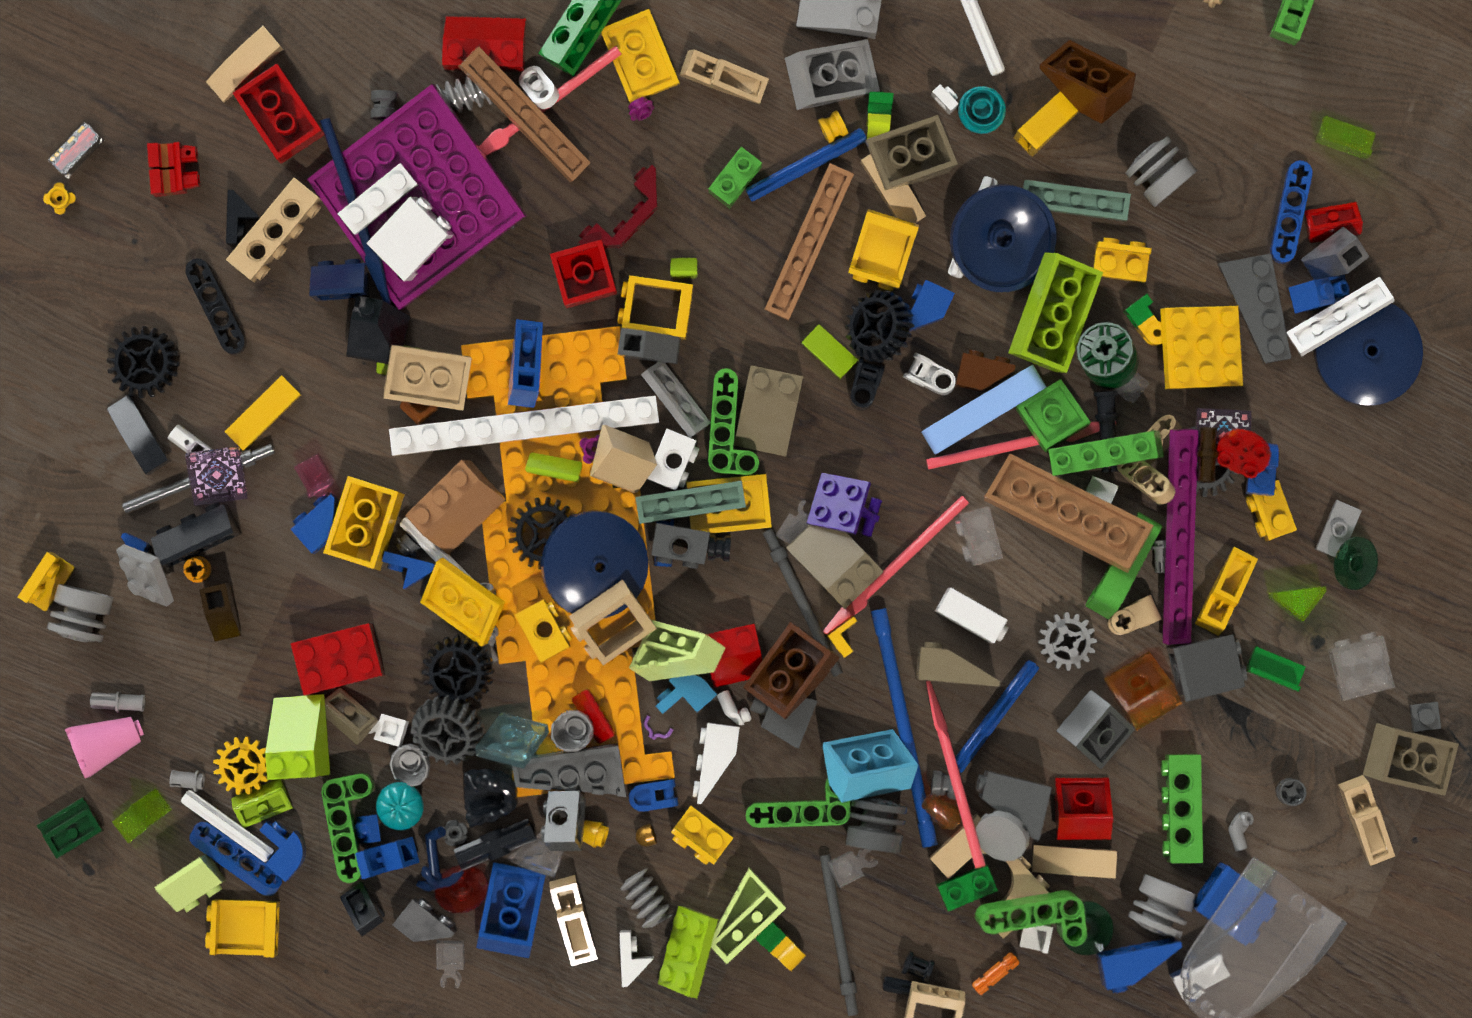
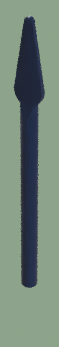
M330 118L321 120L320 123L349 205L357 198L332 122ZM365 227L358 233L365 252V263L383 301L390 304L381 257L367 244L371 236L368 228Z

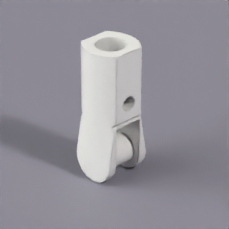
M179 424L175 426L168 436V440L190 456H196L198 462V458L202 457L201 455L197 456L193 451L198 444L201 445L204 449L201 452L203 459H200V463H207V456L217 454L212 448Z

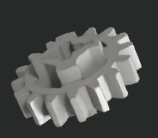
M1069 612L1064 613L1063 619L1056 614L1054 615L1055 622L1052 623L1046 620L1045 624L1048 629L1039 631L1044 635V639L1038 640V644H1043L1045 647L1040 651V654L1049 655L1046 660L1047 663L1053 660L1056 661V669H1059L1062 664H1065L1067 671L1071 669V664H1074L1079 669L1081 668V660L1085 662L1090 661L1087 653H1095V650L1090 647L1092 643L1097 642V639L1090 638V634L1095 630L1094 628H1086L1089 622L1087 619L1079 622V614H1075L1073 619H1070ZM1065 623L1076 625L1080 628V631L1073 632L1068 630ZM1056 628V639L1050 643L1051 633ZM1066 634L1067 637L1078 636V638L1070 643L1071 648L1067 646L1056 647V645L1064 640L1063 635ZM1085 639L1084 648L1079 654L1077 648L1080 641ZM1063 651L1069 659H1061L1054 652Z

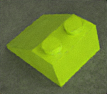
M324 694L274 698L265 751L267 780L330 775Z

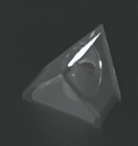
M541 833L536 836L537 840L523 845L506 858L528 870L555 878L564 851H550L542 842Z

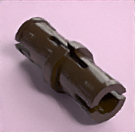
M1200 427L1199 451H1197V458H1199L1198 482L1215 483V465L1219 455L1216 452L1218 428Z

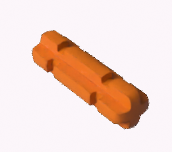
M1012 952L1004 956L1002 962L998 961L983 974V978L979 977L972 983L973 988L979 995H983L989 990L988 987L990 985L994 986L1009 973V969L1013 970L1019 965V960Z

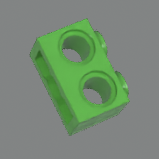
M1283 0L1269 37L1295 46L1301 38L1314 0Z
M740 147L708 188L709 194L730 209L760 171L762 162L743 147Z

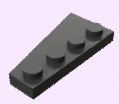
M1271 254L1218 263L1219 270L1227 282V287L1234 297L1240 315L1248 327L1249 334L1263 364L1291 359Z
M618 743L587 747L576 752L560 751L511 759L514 782L518 788L557 789L590 792L595 795L612 794L617 795V797H626Z

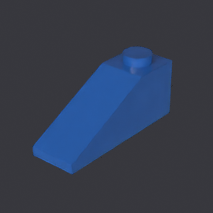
M516 319L509 377L508 405L535 407L540 386L543 322Z

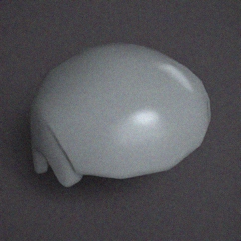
M579 710L566 711L559 715L552 723L551 739L556 747L565 752L579 751L586 747L593 738V722L587 714Z
M404 744L398 747L391 755L389 765L394 779L408 783L407 785L411 787L420 785L428 777L431 767L430 757H427V752L425 750L419 751V746L414 744Z

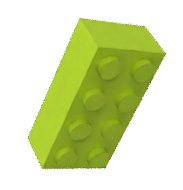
M1044 253L1008 353L1053 372L1067 373L1103 272L1058 253Z

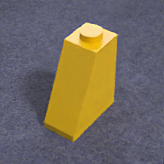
M1060 91L1017 131L1014 139L1033 157L1079 111Z

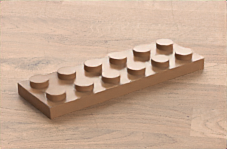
M1009 454L984 497V501L1127 573L1154 526L1012 454Z

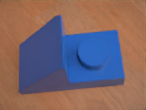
M384 551L382 562L388 563L387 569L403 572L404 567L408 568L403 585L405 590L432 574L435 566L433 563Z

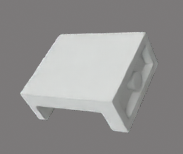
M409 197L367 242L403 281H412L418 274L417 270L446 239H450L454 235L450 230V223L442 216L437 217L431 211L433 208L431 204L423 197Z

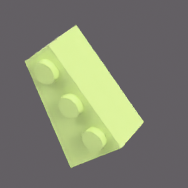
M651 620L656 630L642 639L629 666V669L648 681L711 673L715 671L725 647L706 634Z
M748 867L721 917L711 948L726 964L786 909V905L750 867Z

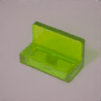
M1325 116L1315 142L1366 160L1372 154L1373 150H1371L1376 133Z

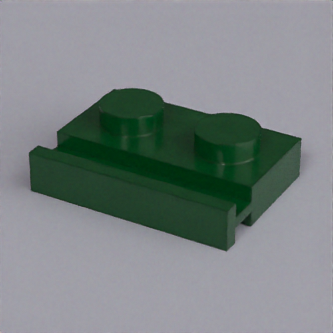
M85 797L80 798L37 825L56 859H59L104 831L93 810L87 804Z

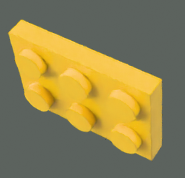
M649 9L604 27L601 34L608 51L617 46L622 53L613 60V63L630 104L640 97L647 98L679 85V80Z
M766 474L686 482L687 489L742 481L746 508L690 516L691 529L713 534L772 528Z
M444 558L436 561L420 603L471 640L477 642L481 647L488 644L505 604L502 599Z

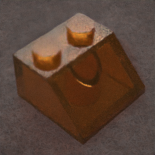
M1149 651L1104 678L1106 685L1124 715L1136 731L1182 704L1174 684Z

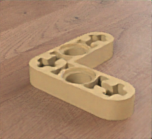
M1165 415L1158 419L1147 432L1160 431L1164 452L1169 447L1170 430L1182 429L1174 416ZM1157 458L1117 465V469L1122 476L1154 502L1165 504L1174 497L1175 487L1164 475L1151 466ZM1151 474V478L1147 482L1141 483L1145 475ZM1157 485L1163 489L1162 492L1155 489Z

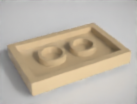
M391 344L383 398L464 410L472 357Z

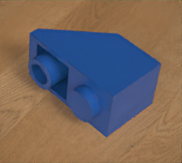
M1345 275L1312 280L1289 287L1295 313L1331 306L1348 296L1350 291Z
M925 280L923 286L918 284L911 297L916 300L912 310L908 309L914 315L909 322L915 325V327L909 329V332L941 321L955 293L928 280Z
M323 494L313 503L315 508L310 513L303 512L293 521L295 526L291 528L292 532L312 554H316L327 543L337 511L338 499L333 494H330L328 497L326 494Z

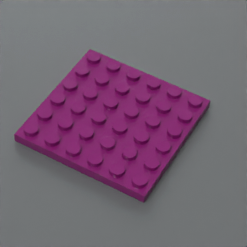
M431 84L342 152L357 197L400 163L418 184L367 226L371 238L409 197H423L433 207L431 211L437 217L442 216L451 225L450 230L454 233L450 239H446L417 270L418 274L412 281H403L381 258L389 297L399 310H402L527 216L435 84ZM331 160L307 180L365 261V252L359 234L354 235L338 215L348 205L334 161Z

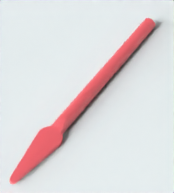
M614 46L558 88L559 98L557 102L619 57L622 53L617 46ZM513 123L504 129H496L478 147L485 156H488L506 146L510 137L517 133L519 129Z
M1091 422L1088 427L1066 440L1073 442L1099 432V422ZM1028 436L926 459V465L928 470L1037 446L1039 443L1034 436Z
M963 496L954 502L883 570L884 572L846 609L842 607L823 630V633L828 635L867 606V600L960 513L969 502Z
M928 680L926 685L934 726L938 732L975 868H981L986 865L947 732V724L931 681Z

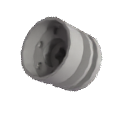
M1168 136L1145 149L1133 160L1130 168L1125 172L1128 178L1138 171L1142 174L1134 182L1135 186L1145 181L1150 183V186L1143 195L1154 208L1198 171L1187 158H1183L1176 163L1172 160L1179 150L1177 146L1168 153L1163 150L1172 142Z
M58 584L54 601L65 606L64 612L51 611L50 616L61 619V623L48 622L47 629L56 632L62 637L76 641L102 642L104 635L92 630L93 627L106 629V624L96 620V615L110 614L113 597L86 589Z
M1145 874L1138 890L1149 898L1147 902L1134 900L1133 904L1144 910L1142 914L1130 910L1128 917L1135 920L1141 927L1157 934L1181 938L1183 932L1172 927L1173 923L1176 922L1186 926L1187 921L1178 916L1177 913L1179 910L1192 912L1198 895Z

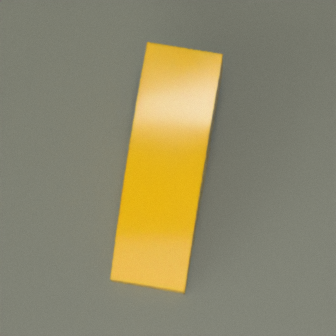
M1233 547L1195 622L1196 625L1218 636L1225 630L1258 558Z

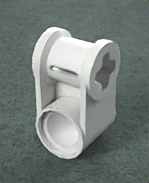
M914 353L913 357L915 359L908 373H904L903 377L939 395L951 393L955 386L954 374L931 359ZM923 365L922 368H921V370H920V372H919V374L916 375V373H917L918 369L920 368V366ZM941 375H945L951 380V385L946 389H941L936 385L935 381Z

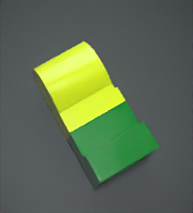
M869 92L867 139L890 131L894 93Z

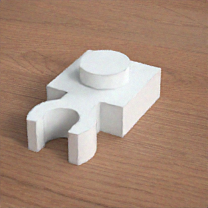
M381 714L380 720L368 734L376 732L374 740L400 747L403 744L409 721Z

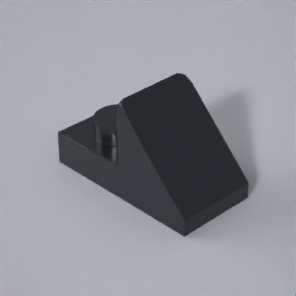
M228 190L226 244L237 246L246 235L245 224H241L242 220L258 221L260 216L234 190Z
M362 881L340 896L350 919L362 937L384 922L383 917L385 913Z

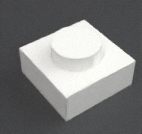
M940 84L932 91L931 96L949 115L957 108L959 103L956 99L958 97L948 86L944 89Z

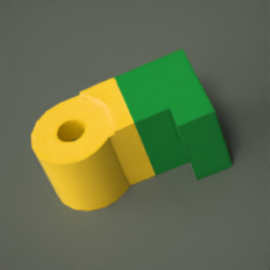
M1145 294L1123 310V313L1144 341L1149 345L1156 346L1162 344L1161 322L1156 319L1148 308L1153 301L1148 294Z
M774 921L755 937L762 946L790 971L806 957L804 952Z

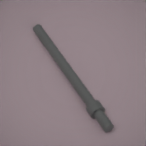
M269 444L254 451L249 449L241 452L239 461L233 462V459L228 461L229 466L221 463L219 466L211 467L209 472L206 469L201 471L198 476L196 474L124 502L122 503L125 513H128L198 485L197 478L203 482L213 479L215 477L212 474L215 470L223 475L230 470L233 471L234 469L230 466L236 464V469L255 465L256 461L275 454L272 444Z
M773 529L763 532L771 550L769 554L773 562H777L813 637L832 651L786 558L788 554L784 546H780ZM838 661L831 669L833 677L843 673Z
M830 854L820 856L842 980V984H840L841 995L845 997L848 1016L858 1015L855 997L857 987L851 975Z

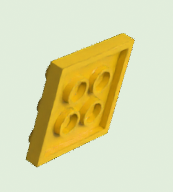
M1238 306L1160 309L1165 389L1243 386Z

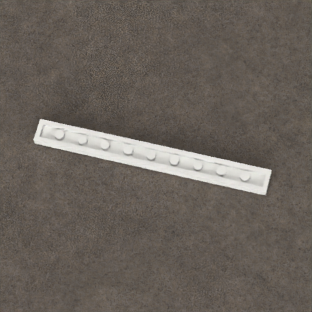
M656 396L392 428L389 429L392 456L598 431L601 430L602 425L622 428L659 423Z

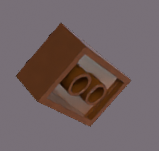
M1071 40L1067 41L1040 64V70L1080 113L1101 124L1132 98L1136 73Z
M790 622L743 688L781 717L787 719L826 678L840 657L800 627Z

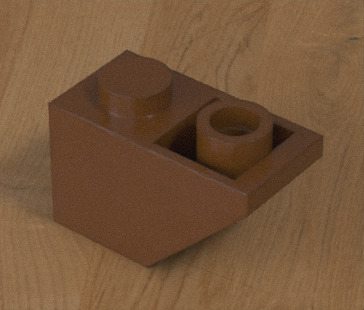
M969 350L968 354L963 353L961 356L955 386L981 392L1014 372L1016 365L1010 364L1011 360L1008 358L995 356V359L992 360L984 358L985 353Z

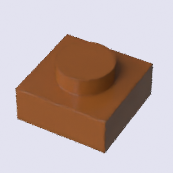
M404 401L400 404V408L417 425L421 424L438 410L437 406Z

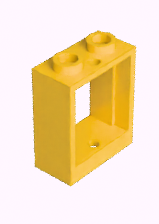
M629 275L628 282L623 281L621 297L626 298L625 308H619L617 324H622V328L681 337V339L686 340L693 284ZM635 285L681 291L676 329L630 323Z

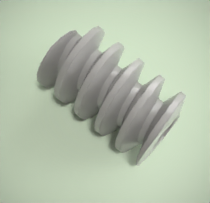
M466 76L464 85L458 78L455 80V87H452L446 81L445 90H442L436 84L452 110L455 107L459 113L463 111V104L469 110H473L474 101L480 108L483 107L484 99L490 105L493 104L468 76Z
M648 868L626 879L620 888L621 891L630 890V893L625 898L626 900L635 899L631 909H641L636 918H646L642 925L643 929L652 928L674 915L673 913L665 915L670 906L668 904L660 905V902L664 899L663 895L654 896L659 887L657 885L649 886L653 877H643Z

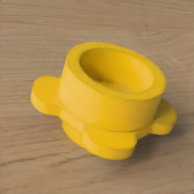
M58 182L54 184V188L44 195L43 200L54 208L56 214L61 215L65 213V208L69 204L75 202L76 196L73 193H69L63 183ZM58 196L62 197L61 201L57 200Z

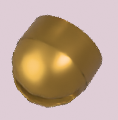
M651 824L644 825L637 830L636 840L640 845L649 847L657 844Z

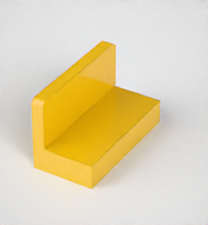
M855 617L850 618L827 635L843 658L852 653L853 650L841 636V633L857 622Z

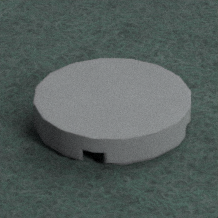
M994 811L992 814L987 813L976 827V833L982 850L994 859L1001 861H1014L1021 857L1029 845V833L1022 827L1024 824L1019 818L1003 811Z

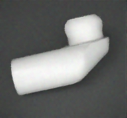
M729 690L717 695L724 714L737 725H744L745 722L751 720L752 717L747 708H742L738 711Z

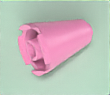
M131 717L73 726L65 729L85 779L91 777L140 743V736L144 735L139 721L133 722Z

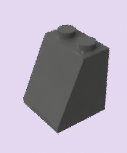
M1233 634L1167 648L1179 701H1192L1245 687L1244 681L1248 680L1245 666L1240 665L1238 655L1242 654L1239 639H1234Z
M984 770L983 775L979 774L975 790L979 792L978 796L997 811L1011 813L1019 818L1024 824L1022 827L1025 831H1028L1029 836L1035 840L1040 839L1052 787Z

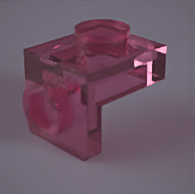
M319 453L294 466L307 489L306 495L308 498L313 496L319 498L331 491L330 487L333 485L334 479Z

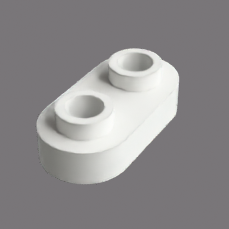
M531 66L521 73L519 85L538 108L547 109L557 102L559 91L540 67Z

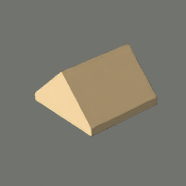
M602 425L590 476L637 493L657 466L650 443L615 428Z

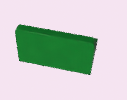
M1255 646L1247 664L1246 672L1292 691L1299 692L1301 689L1299 683L1306 666Z

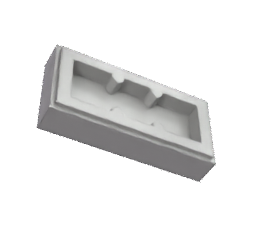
M1335 500L1315 550L1341 560L1362 510Z

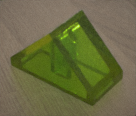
M1326 586L1269 593L1268 596L1272 602L1297 621L1304 622L1326 593Z

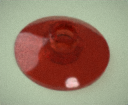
M457 865L447 869L442 873V878H447L452 873L462 870L461 867ZM473 866L467 870H462L464 874L455 884L434 890L435 898L444 910L451 913H466L477 908L484 901L488 891V883L485 875L478 868ZM461 892H467L464 895H459Z

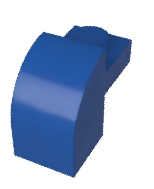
M1267 443L1271 451L1269 465L1263 472L1258 473L1255 478H1247L1245 494L1274 495L1276 468L1279 463L1277 444Z
M267 821L259 831L279 849L265 865L286 882L304 862L306 856L305 841L297 830L288 837L286 835L288 831L283 825L277 821L274 823Z
M413 837L385 843L355 853L362 879L420 863Z

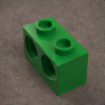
M987 865L981 868H973L936 884L948 912L998 891Z

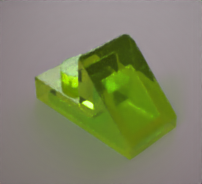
M154 789L132 804L127 811L117 817L112 823L127 843H130L172 811V809L158 790Z

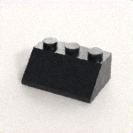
M217 502L204 508L206 513L198 517L194 513L180 520L182 524L174 528L171 525H167L156 531L157 536L152 537L151 541L161 566L170 568L241 535L229 506L226 504L220 505Z

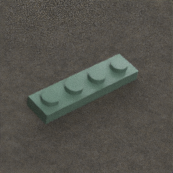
M1024 180L1023 188L1039 197L1051 212L1127 221L1131 194Z
M742 481L635 497L639 524L746 508Z

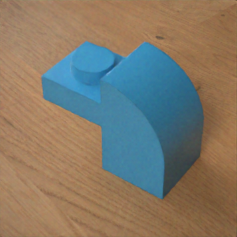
M698 675L671 678L669 681L675 689L671 691L667 688L657 697L659 703L656 707L663 714L681 697H684L694 710L698 712L717 693Z

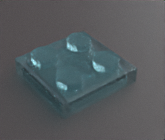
M501 712L476 746V755L524 769L548 735V725Z

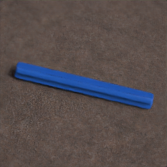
M859 128L747 187L746 193L751 201H755L866 142L867 137L864 131Z
M1031 660L1025 662L955 758L960 773L965 770L1039 670L1037 664Z

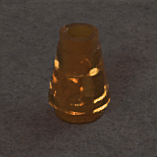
M928 795L924 799L922 808L926 810L942 829L953 830L958 826L961 821L958 806L933 795Z

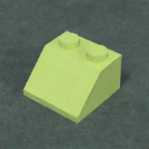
M204 855L157 885L155 889L176 912L184 909L187 913L200 904L197 899L207 894L210 898L223 888L220 884L226 881L214 861L209 856Z

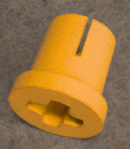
M202 556L189 558L183 566L185 576L195 583L207 580L212 570L210 562ZM195 562L197 565L204 567L202 571L197 572V576L190 571V568L195 566Z

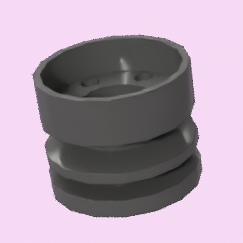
M874 797L852 800L851 806L863 808L862 813L850 812V817L860 820L861 824L860 826H848L845 844L875 851L901 853L903 835L892 831V827L905 825L906 821L894 818V814H907L908 807L892 800Z

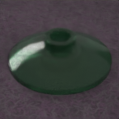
M1352 537L1340 546L1334 560V573L1341 586L1350 590H1359L1368 585L1373 579L1378 566V554L1373 543L1363 537Z
M1082 901L1085 920L1090 924L1087 938L1079 946H1070L1063 939L1062 941L1074 953L1094 955L1104 950L1110 943L1113 936V921L1108 911L1095 902ZM1077 926L1070 927L1067 931V936L1074 935L1077 931Z

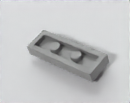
M658 362L641 374L689 438L699 433L711 423L666 363Z

